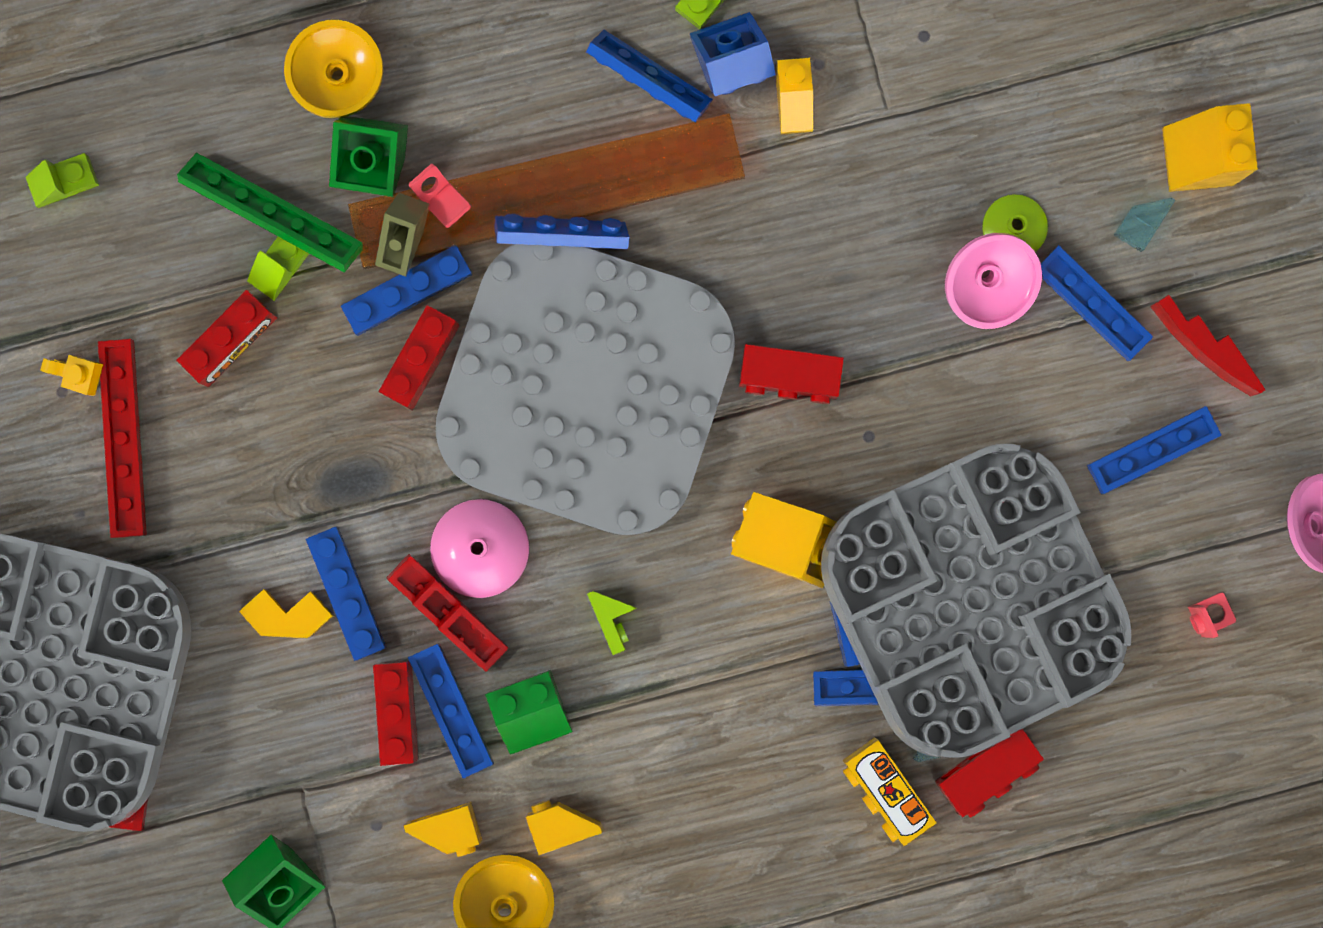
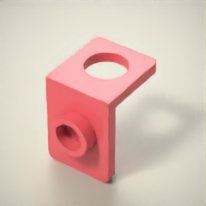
M430 164L409 183V187L421 201L430 204L429 210L446 228L453 225L471 208V205L446 180L434 164ZM429 177H435L436 182L434 186L427 191H422V183Z
M1224 593L1215 594L1188 607L1192 615L1190 616V622L1196 633L1200 634L1201 637L1216 638L1218 637V630L1236 622L1234 613ZM1211 604H1218L1223 608L1224 616L1218 623H1212L1206 610Z

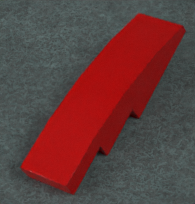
M1170 295L1150 306L1168 331L1198 361L1222 380L1249 396L1260 394L1266 390L1229 335L1216 340L1199 315L1187 321Z
M410 554L386 577L422 614L437 626L440 632L485 672L509 649L472 611Z

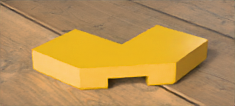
M263 589L239 611L260 636L310 638L334 616L312 591L286 612L266 589Z

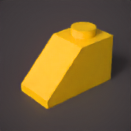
M810 58L777 60L775 77L780 133L813 132V84Z
M550 800L532 805V812L526 815L538 855L603 832V826L600 821L560 802L552 805Z
M471 802L410 820L403 825L406 833L445 854L456 852L457 857L475 852V846L479 845L482 841Z

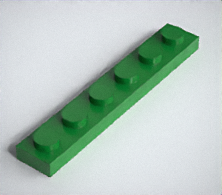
M197 152L177 174L178 182L344 273L363 250V242Z

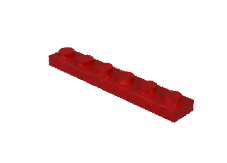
M134 340L98 341L99 363L103 364L100 374L110 538L147 536Z

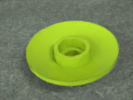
M1007 195L996 200L988 208L983 218L982 230L983 235L991 233L1014 235L1025 241L1036 252L1046 239L1048 222L1043 209L1033 199L1023 195ZM1013 220H1020L1023 228L1015 230L1012 227Z

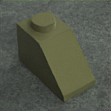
M401 193L397 194L384 214L375 266L406 277L425 229L429 203Z

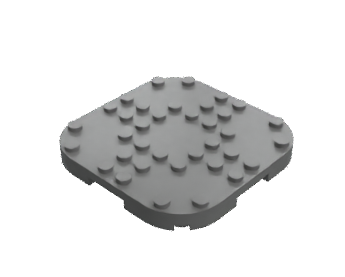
M513 244L501 252L489 265L476 295L437 412L436 439L441 455L448 467L458 478L481 491L612 534L638 535L657 529L677 514L689 494L734 356L735 338L730 318L717 298L705 288L690 281L586 247Z
M996 444L985 447L855 507L836 522L828 534L823 547L821 572L824 587L885 719L894 733L905 744L929 756L958 758L974 755L1011 737L1010 734L1062 708H1069L1102 691L1122 671L1125 665L1122 662L1127 646H1131V625L1127 609L1111 575H1104L1076 515L1081 512L1065 479L1054 464L1045 456L1021 448V445Z
M0 534V810L35 818L36 822L72 831L86 832L118 824L132 816L146 802L157 779L190 646L192 629L190 613L182 594L164 575L141 565L20 536Z

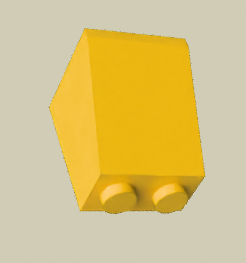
M1250 103L1216 106L1162 128L1169 192L1234 186L1258 170Z
M753 492L751 499L747 500L744 505V519L740 530H737L733 536L731 555L823 588L824 583L821 572L822 551L827 536L836 522L824 515Z

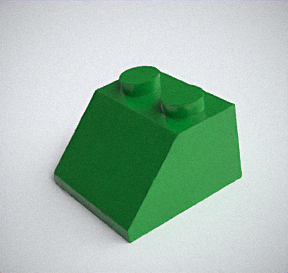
M352 116L339 118L334 121L329 187L393 197L406 156L408 125Z
M551 670L485 694L496 727L510 755L573 732Z
M273 835L265 839L222 880L234 906L268 928H283L325 888L324 883L296 852Z

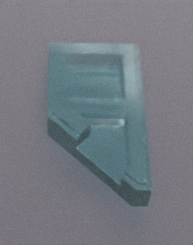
M1171 197L1132 206L1114 233V236L1138 251H1144L1174 204L1175 199Z

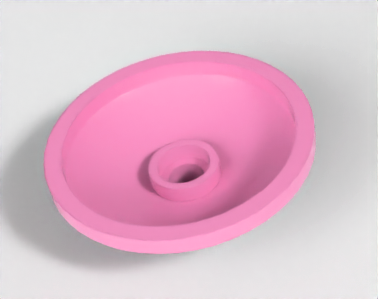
M991 233L975 238L959 250L948 267L945 278V294L948 304L963 322L976 328L995 329L1011 324L1022 317L1035 302L1042 282L1041 264L1034 250L1025 241L1014 235ZM990 270V274L982 278L983 272Z
M1316 474L1303 479L1294 489L1287 509V528L1291 543L1300 558L1310 568L1323 573V474Z
M469 500L451 508L437 523L431 539V559L440 579L453 591L473 598L491 597L509 589L524 572L529 557L528 535L517 515L506 506L490 500ZM475 542H481L484 546L483 552L479 555L472 552V545Z

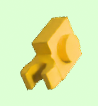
M68 355L67 363L56 359L53 361L43 358L40 371L63 377L61 383L63 388L95 396L103 364L79 356Z

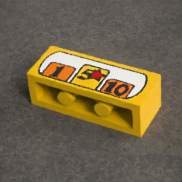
M874 737L843 759L847 766L843 773L853 787L860 784L867 795L862 800L873 815L879 811L886 821L881 827L892 842L898 839L905 846L936 824L934 818L878 739Z

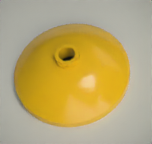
M325 20L310 25L293 40L285 57L284 76L290 93L304 109L325 118H343L361 111L374 99L382 83L383 61L376 43L362 28L347 21ZM335 71H342L343 76L340 79L335 80L332 78Z
M498 855L486 858L472 866L457 885L453 900L455 921L458 928H548L554 913V893L551 883L537 865L525 858L513 855ZM507 908L511 913L508 916H501L499 911Z

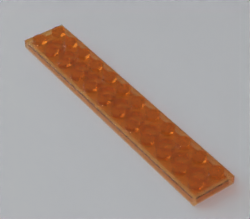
M730 113L699 120L696 123L691 122L447 180L471 205V208L449 228H446L428 209L425 229L414 258L444 251L455 246L461 247L496 238L494 229L495 216L517 214L522 217L537 218L542 215H548L555 219L587 217L745 179ZM434 184L422 186L421 190L427 191L434 186ZM412 189L397 192L393 197L380 196L348 204L355 237L363 242L360 258L364 269L377 267L375 262L384 214L397 194L401 193L420 200Z

